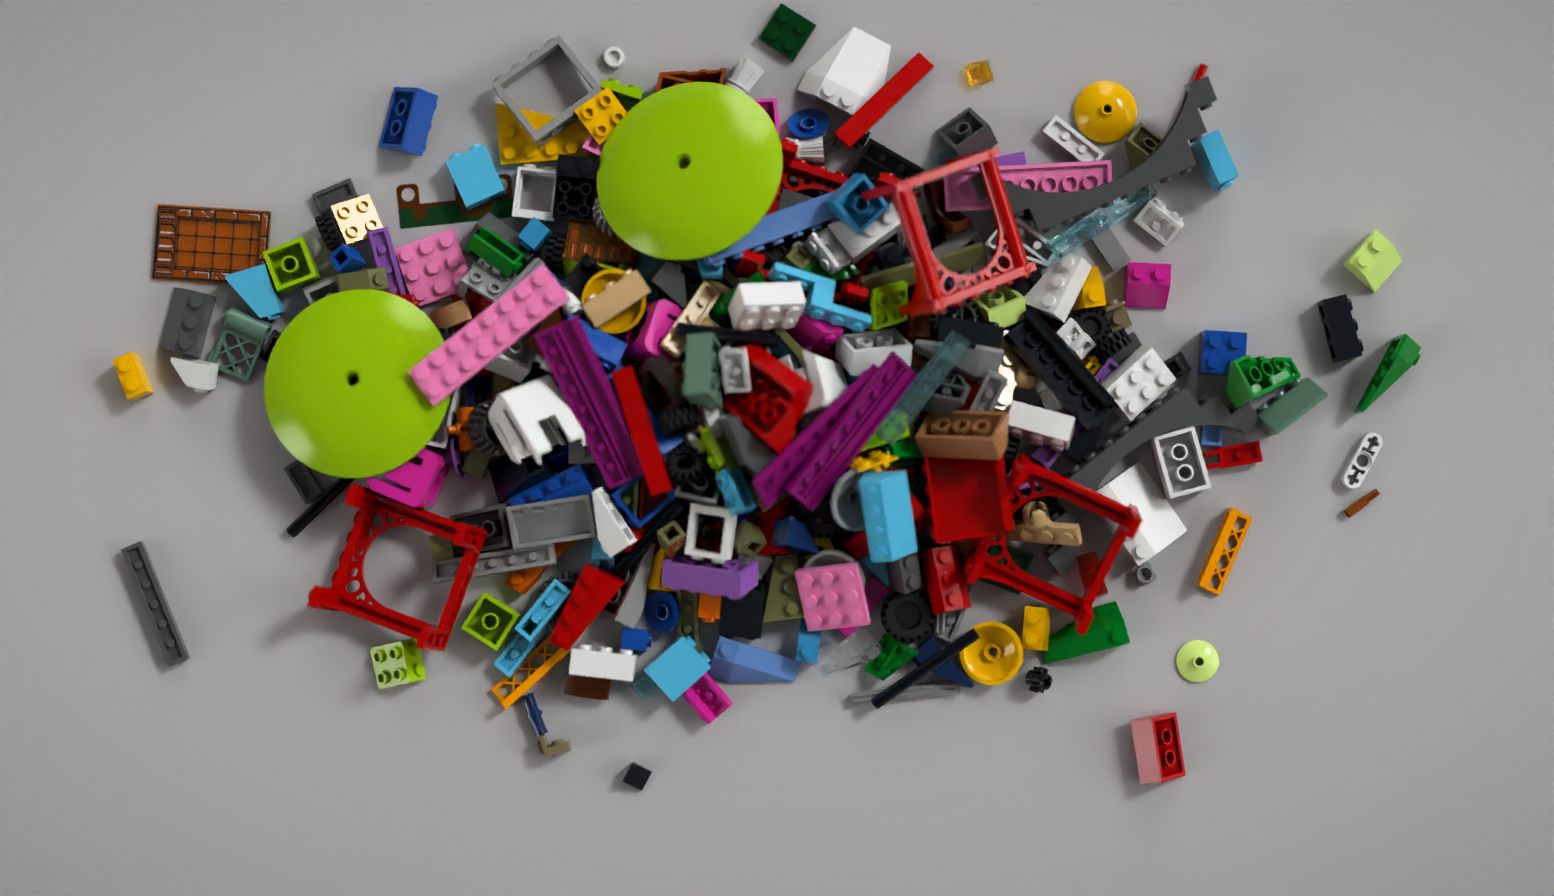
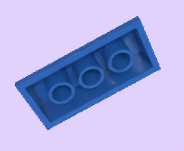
M579 463L509 498L508 501L510 506L590 494L593 503L592 492L598 488L592 470Z

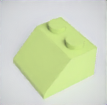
M1376 230L1368 235L1343 263V266L1369 289L1376 292L1400 265L1402 259L1393 244Z
M1000 284L996 286L997 290L986 294L984 291L980 292V297L972 299L974 304L971 307L973 309L979 307L976 315H983L978 322L987 324L988 321L999 323V327H1008L1026 319L1023 316L1026 311L1025 297L1010 285L1001 287Z

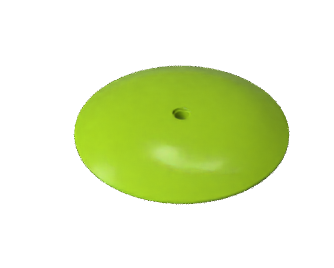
M712 82L678 84L662 89L643 99L631 108L624 118H621L620 123L614 127L602 149L596 184L597 195L604 217L614 232L625 243L646 255L665 260L681 261L703 258L718 253L745 237L761 221L770 208L778 191L783 169L780 138L774 123L766 111L745 93L733 87Z
M355 289L335 293L316 301L301 311L287 325L276 341L265 373L264 396L267 414L277 437L285 448L308 467L321 473L341 478H366L394 470L416 456L433 438L440 427L451 396L449 395L437 406H433L408 373L409 370L444 343L434 323L424 312L409 301L391 293L372 289ZM358 377L357 384L352 386V379Z

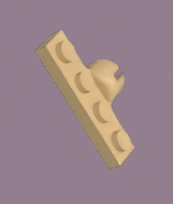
M706 280L701 282L660 343V346L675 358L681 355L684 350V343L687 342V336L676 334V325L679 322L721 327L709 317V311L721 295V292Z
M1004 330L1003 337L1009 332L1008 330ZM1003 338L1001 349L1004 350L998 373L1008 377V382L993 411L1009 413L1014 388L1030 391L1037 380L1033 375L1037 374L1027 364L1019 361V355Z
M1036 501L1026 503L1022 509L1023 520L1013 519L1015 533L1006 534L1007 541L1080 546L1082 543L1079 524L1051 521L1047 506L1041 501L1038 502L1040 509H1038Z

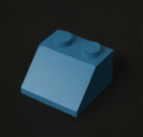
M854 173L824 201L834 215L857 235H860L890 207L882 196L869 200L863 199L861 192L875 187L865 174Z

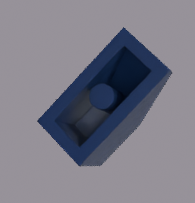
M790 516L784 517V520L774 522L772 546L802 556L818 554V548L805 523L796 521L797 518Z

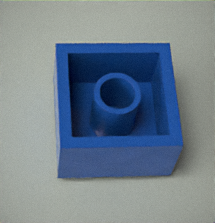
M1213 330L1200 332L1198 374L1228 376L1230 362L1246 355L1247 333Z

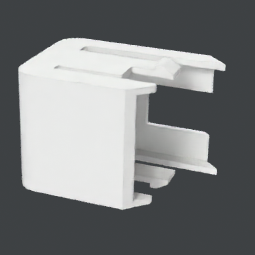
M767 346L765 350L770 353L769 346ZM803 349L808 380L813 385L809 404L796 425L805 429L835 399L839 398L846 391L848 383L844 368L840 363ZM790 355L779 359V361L808 381L805 369L803 367L799 369L795 357L792 362Z
M549 375L499 393L488 412L490 425L511 461L517 464L522 463L520 459L533 454L539 465L541 464V454L551 451V447L556 444L566 445L557 429L560 426L570 442L580 439L583 446L586 445L582 428Z

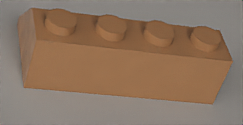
M955 410L945 416L928 412L915 435L921 457L1000 460L1008 442L1009 413Z

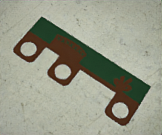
M508 174L499 175L500 178L505 179L508 183L507 194L471 210L466 208L455 182V200L420 204L419 190L416 184L400 185L397 187L400 229L479 221L488 212L498 219L512 217L514 201L511 176ZM406 188H411L415 193V197L411 201L402 199L401 193Z

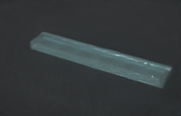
M1154 187L1143 192L1138 189L1132 192V197L1121 200L1119 197L1113 200V205L1103 209L1101 207L1098 208L1094 213L1089 214L1047 241L1046 247L1061 259L1156 197L1157 190Z
M952 330L874 434L893 447L971 343Z

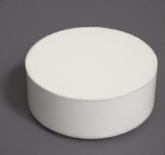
M610 47L604 52V62L609 68L617 69L624 64L625 56L620 48Z

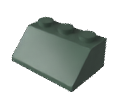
M712 332L687 334V342L684 343L686 362L683 363L685 382L682 383V393L690 403L719 410L722 409L723 387L721 385L722 368L718 364V353L723 347Z
M1299 377L1289 384L1292 388L1288 391L1281 390L1273 396L1274 401L1268 405L1266 402L1256 409L1257 415L1262 420L1259 425L1268 436L1277 435L1329 395L1309 377L1304 379Z

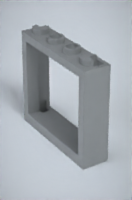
M560 36L549 39L541 49L532 51L527 59L514 64L509 72L499 75L492 83L494 92L538 148L577 121L578 116L574 110L602 91V88ZM561 49L592 88V91L536 131L504 89Z

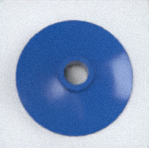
M817 109L799 110L788 120V129L791 134L801 139L820 137L827 132L830 126L829 117Z
M659 590L649 595L645 603V617L648 624L655 631L661 633L672 631L677 626L680 619V608L676 598L671 593Z

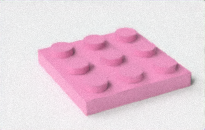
M454 228L394 249L409 293L415 296L419 302L418 308L457 295L459 290L457 284L460 278L469 272Z
M858 562L796 569L795 576L808 632L870 624L871 620Z

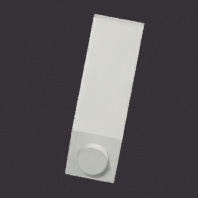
M602 486L592 492L596 526L602 550L609 557H612L636 542L637 539Z

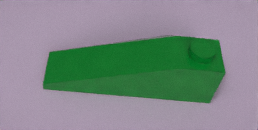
M1402 334L1392 339L1354 412H1364L1412 365H1416L1421 356L1418 354L1421 347L1408 335Z
M1245 355L1230 362L1226 391L1237 409L1301 377L1291 358L1273 357L1267 359L1264 356L1251 358V356Z
M1116 601L1092 608L1094 618L1085 636L1077 633L1074 621L1049 637L1048 651H1042L1045 664L1130 643L1126 625Z

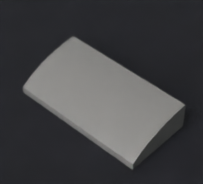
M590 494L506 507L513 549L598 536L595 511Z

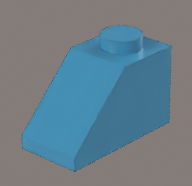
M533 217L518 235L522 240L519 244L528 251L533 249L537 252L543 245L547 244V240L552 232Z
M801 618L796 661L817 663L821 630L808 632L805 618Z

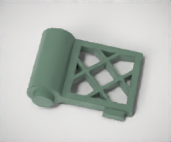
M236 308L226 310L223 315L222 321L225 322V327L216 349H211L208 361L217 364L219 356L227 353L231 364L226 366L219 364L218 370L250 382L263 346L270 336L272 323ZM228 333L236 337L238 345L228 348L225 341ZM249 342L258 345L255 353L250 356L247 355L243 346ZM240 347L244 358L234 362L230 351ZM246 361L249 368L247 374L239 373L236 364Z

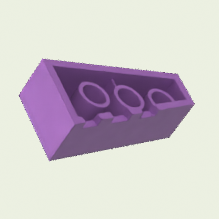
M675 556L672 559L668 557L662 562V586L670 587L671 590L675 591L683 589L690 590V593L694 594L703 592L709 593L713 597L722 595L729 596V599L738 600L758 585V560H750L749 564L740 563V559H731V561H726L724 564L711 562V558L699 561L691 559V556Z

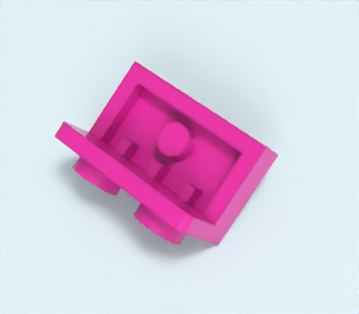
M707 672L683 693L686 702L694 707L699 717L707 724H710L733 704Z

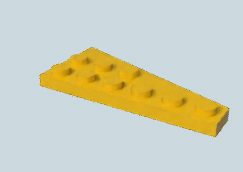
M495 103L501 166L558 161V154L596 158L582 150L583 144L590 135L584 124L574 122L538 148L508 108L503 104ZM519 108L536 131L555 118L554 116Z

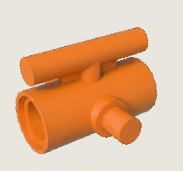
M476 407L456 408L457 423L454 426L446 427L447 434L458 436L459 452L475 450L476 444L470 443L473 439L472 436L467 435L471 432L467 425L471 424L468 417L473 415L471 410Z

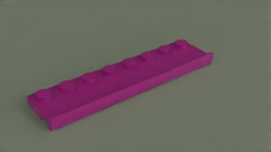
M576 315L536 333L534 336L570 410L584 432L585 440L609 489L643 475V469L623 408L579 317Z
M891 351L784 489L808 509L814 511L919 375L898 354Z
M873 364L863 371L861 376L853 384H850L839 398L835 399L823 413L817 416L816 420L808 428H805L793 442L787 445L786 449L778 457H775L762 472L756 475L752 482L762 506L768 509L787 491L784 489L876 372L877 366Z

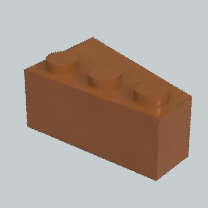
M726 68L708 71L700 69V71L687 72L686 70L660 72L655 93L674 85L690 82H712L724 85Z

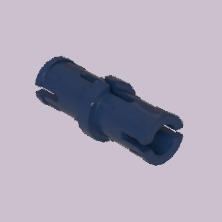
M532 692L527 694L530 703L526 695L520 698L528 714L526 718L530 720L535 737L541 735L538 726H540L542 734L547 733L548 730L541 716L543 714L542 710H539L533 695L534 693Z

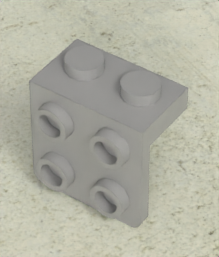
M480 258L472 264L469 272L460 278L457 284L459 286L457 295L465 299L473 290L489 301L494 302L517 277V274L513 273L506 279L505 274Z

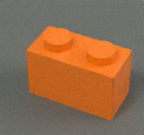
M702 592L699 597L698 617L702 618V622L715 623L716 619H720L721 596L713 597L709 593Z

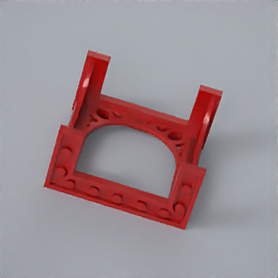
M780 139L783 154L781 181L776 196L764 216L776 212L782 196L780 190L783 187L794 192L817 190L830 193L837 190L849 178L841 172L833 173L827 171L823 166L809 165L802 159L794 160L799 145L794 144L789 139ZM880 172L873 185L877 187L900 181V179L896 178L892 173ZM790 174L797 178V187H791L788 184L787 175ZM803 179H805L806 181L809 180L811 183L804 184ZM892 194L882 197L888 202ZM745 250L736 265L733 275L748 279L756 272H761L767 283H775L767 279L769 271L762 269L766 258L763 255L764 250L756 253L752 252V250ZM870 253L853 264L860 273L856 278L842 281L840 292H834V304L857 310L867 298L869 289L861 287L860 277L865 274ZM803 291L804 297L806 298L807 291Z
M999 147L963 155L946 161L947 164L902 181L877 186L861 192L864 200L892 194L916 275V286L912 299L907 304L898 307L901 315L909 314L910 317L931 313L937 314L945 311V307L948 305L951 307L963 304V299L972 300L980 297V292L984 291L985 294L997 290L996 286L1000 284L1001 287L1013 284V280L1030 277V272L1037 270L1035 262L1028 263L999 171L995 158L1001 155ZM978 164L996 221L997 244L991 260L983 269L971 275H960L946 269L934 256L927 239L912 187ZM1000 256L1004 257V260L1001 265L998 264V258ZM937 270L941 272V276L938 275ZM947 277H950L952 286L947 292L944 289V281ZM961 280L963 285L958 286V281Z
M1021 453L1019 458L1015 457L1010 466L1011 474L1007 477L1010 502L1011 499L1014 500V491L1019 497L1017 503L1011 502L1012 515L1020 506L1034 498L1055 496L1073 502L1119 525L1082 598L1020 569L1008 552L1006 535H1001L999 540H991L996 536L974 539L973 544L976 546L973 552H968L964 560L966 581L974 585L978 578L991 579L1071 614L1074 617L1077 633L1085 636L1094 618L1092 604L1125 538L1133 540L1143 520L1137 506L1130 503L1128 506L1121 504L1029 461V456ZM1024 482H1027L1031 487V493L1028 496L1022 495L1019 491ZM1035 483H1038V487H1043V490L1037 492ZM992 545H1000L1002 547V552L995 556L989 555L987 550ZM1003 557L1007 559L1006 564L1002 563V561H1000V563L996 562L1001 560Z
M352 483L351 487L346 491L345 504L360 508L354 516V526L347 535L345 550L340 554V564L332 576V586L314 585V588L309 592L307 606L332 611L340 610L417 639L415 647L425 650L445 651L488 530L459 523L429 511L406 505L375 492L368 487ZM375 514H378L382 519V526L379 529L375 528L372 523ZM388 518H394L393 522L389 524ZM398 526H412L452 540L454 544L466 547L438 626L387 608L380 604L369 592L364 579V560L370 545L383 532ZM369 529L372 530L371 536L367 537ZM357 568V575L352 576L354 569ZM358 581L360 583L359 589L353 593L348 592L349 583ZM362 593L365 594V600H363L361 597H359V599H356V597L360 596Z

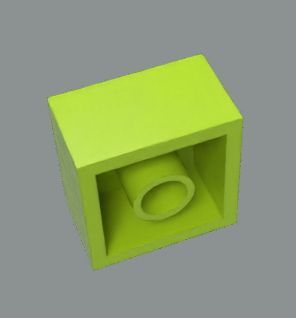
M303 237L262 252L276 290L281 294L322 279L308 241Z
M483 592L461 629L498 651L519 621L522 613L492 594Z

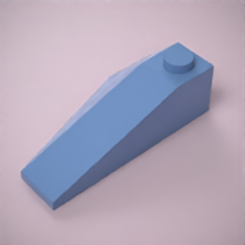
M720 636L708 674L710 677L725 682H795L801 661Z

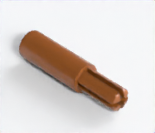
M1374 489L1344 510L1345 514L1349 518L1380 495L1377 489Z

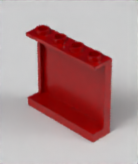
M1004 454L1000 460L938 457L929 459L928 456L924 457L925 463L921 464L923 476H927L928 484H924L926 497H930L931 505H927L928 516L933 518L934 526H930L931 538L936 539L937 544L1015 533Z

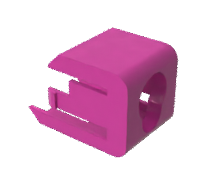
M666 299L646 304L641 320L633 328L620 334L619 340L628 344L620 360L630 366L633 365L634 368L670 387L675 383L679 385L680 383L671 380L667 373L663 371L667 370L670 362H686V360L680 357L675 358L660 347V343L683 311V308ZM675 367V371H677L678 374H684L682 371L678 370V367Z
M423 448L416 455L424 459L421 466L407 461L394 470L386 472L384 476L386 479L410 488L411 491L382 479L378 480L373 477H366L371 490L406 505L427 510L435 505L451 464H447L445 456Z

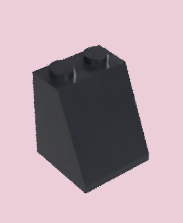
M766 575L761 580H758V585L741 599L733 600L729 599V596L721 595L719 635L726 638L744 637L748 640L761 639Z

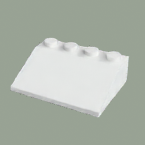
M1140 461L1095 491L1126 506L1130 503L1138 507L1143 521L1134 539L1126 537L1121 546L1134 566H1140L1188 531ZM1101 516L1114 535L1119 524Z

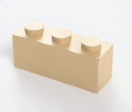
M627 270L620 275L622 278L617 283L611 281L602 287L604 290L599 295L593 293L584 299L586 303L582 307L596 328H599L652 292L638 270Z

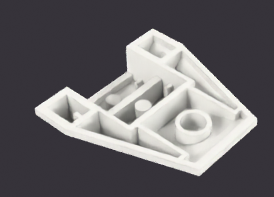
M853 27L805 73L797 91L813 100L818 98L853 116L885 85L891 46Z

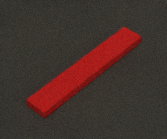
M917 53L834 133V136L850 149L933 70L934 65L921 53Z
M633 365L611 372L651 496L672 490L673 488Z

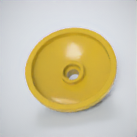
M1099 81L1087 86L1079 94L1074 105V120L1077 128L1086 138L1093 142L1108 144L1119 141L1131 131L1136 121L1137 109L1134 98L1125 87L1115 82ZM1109 106L1111 112H1105L1104 107Z
M607 269L595 274L584 287L582 304L584 305L586 303L584 299L593 293L596 295L604 291L602 287L609 282L617 283L622 279L620 275L626 271ZM646 296L598 329L606 333H622L633 328L641 320L645 312ZM584 310V315L587 318V320L590 322L591 325L596 327L590 319V317L588 316V314L586 313V311Z
M995 621L982 622L972 627L971 629H975L979 634V639L959 652L960 661L966 673L975 681L985 685H999L1009 681L1017 674L1023 662V646L1016 632L1009 626ZM991 648H995L997 650L996 655H992L990 653Z

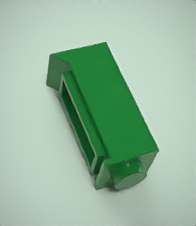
M484 225L481 227L478 235L474 234L465 250L473 251L505 274L506 279L513 273L517 274L523 267L521 261L524 254Z
M915 439L895 440L886 443L882 449V452L898 457L897 460L889 462L890 467L888 468L921 467V464L925 463V459L921 457Z

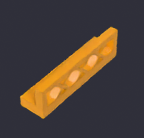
M1233 507L1227 509L1195 584L1196 586L1217 595L1221 594L1250 526L1252 517L1241 513L1240 510ZM1237 517L1245 519L1243 528L1235 531L1233 526ZM1233 535L1236 545L1234 548L1227 550L1225 545L1229 536ZM1225 554L1228 561L1227 566L1219 570L1217 564L1220 557ZM1214 574H1217L1220 581L1217 589L1208 586Z
M550 635L531 652L518 668V670H528V678L524 682H516L515 672L513 682H509L510 678L506 675L491 689L492 692L501 700L502 706L508 709L571 650L565 651L560 648L556 653H547ZM544 648V653H538L541 649ZM535 655L544 656L543 665L539 668L531 667V661ZM503 684H512V693L505 698L498 689Z

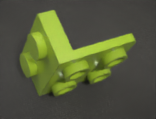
M612 78L602 80L600 86L602 90L609 87L626 112L644 99V93L640 91L641 88L629 84L627 87L621 85L620 81Z
M902 280L871 290V311L865 312V314L872 316L871 324L867 327L868 329L874 331L908 320V314L901 315L898 308L908 303L907 282Z
M709 427L701 429L698 442L702 451L706 450L708 464L711 469H714L716 475L726 468H729V470L739 469L733 461L724 435L714 438Z
M412 638L371 648L370 652L375 676L380 689L427 679L420 648L415 647L417 639Z

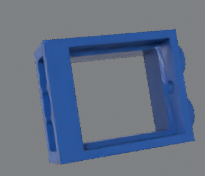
M644 474L633 478V480L625 483L612 494L614 506L619 511L623 509L628 516L625 519L632 527L637 525L640 528L676 498L674 497V489L666 491L665 494L668 498L643 519L639 520L619 496L640 480Z

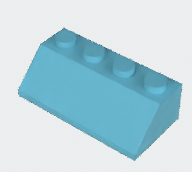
M906 470L863 473L859 482L871 563L892 562L917 552L918 546Z

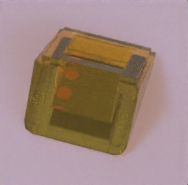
M988 60L973 62L964 67L969 87L994 80Z

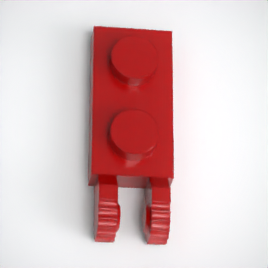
M1259 441L1219 447L1216 450L1202 452L1204 458L1211 457V455L1218 456L1219 463L1205 464L1207 470L1263 461Z

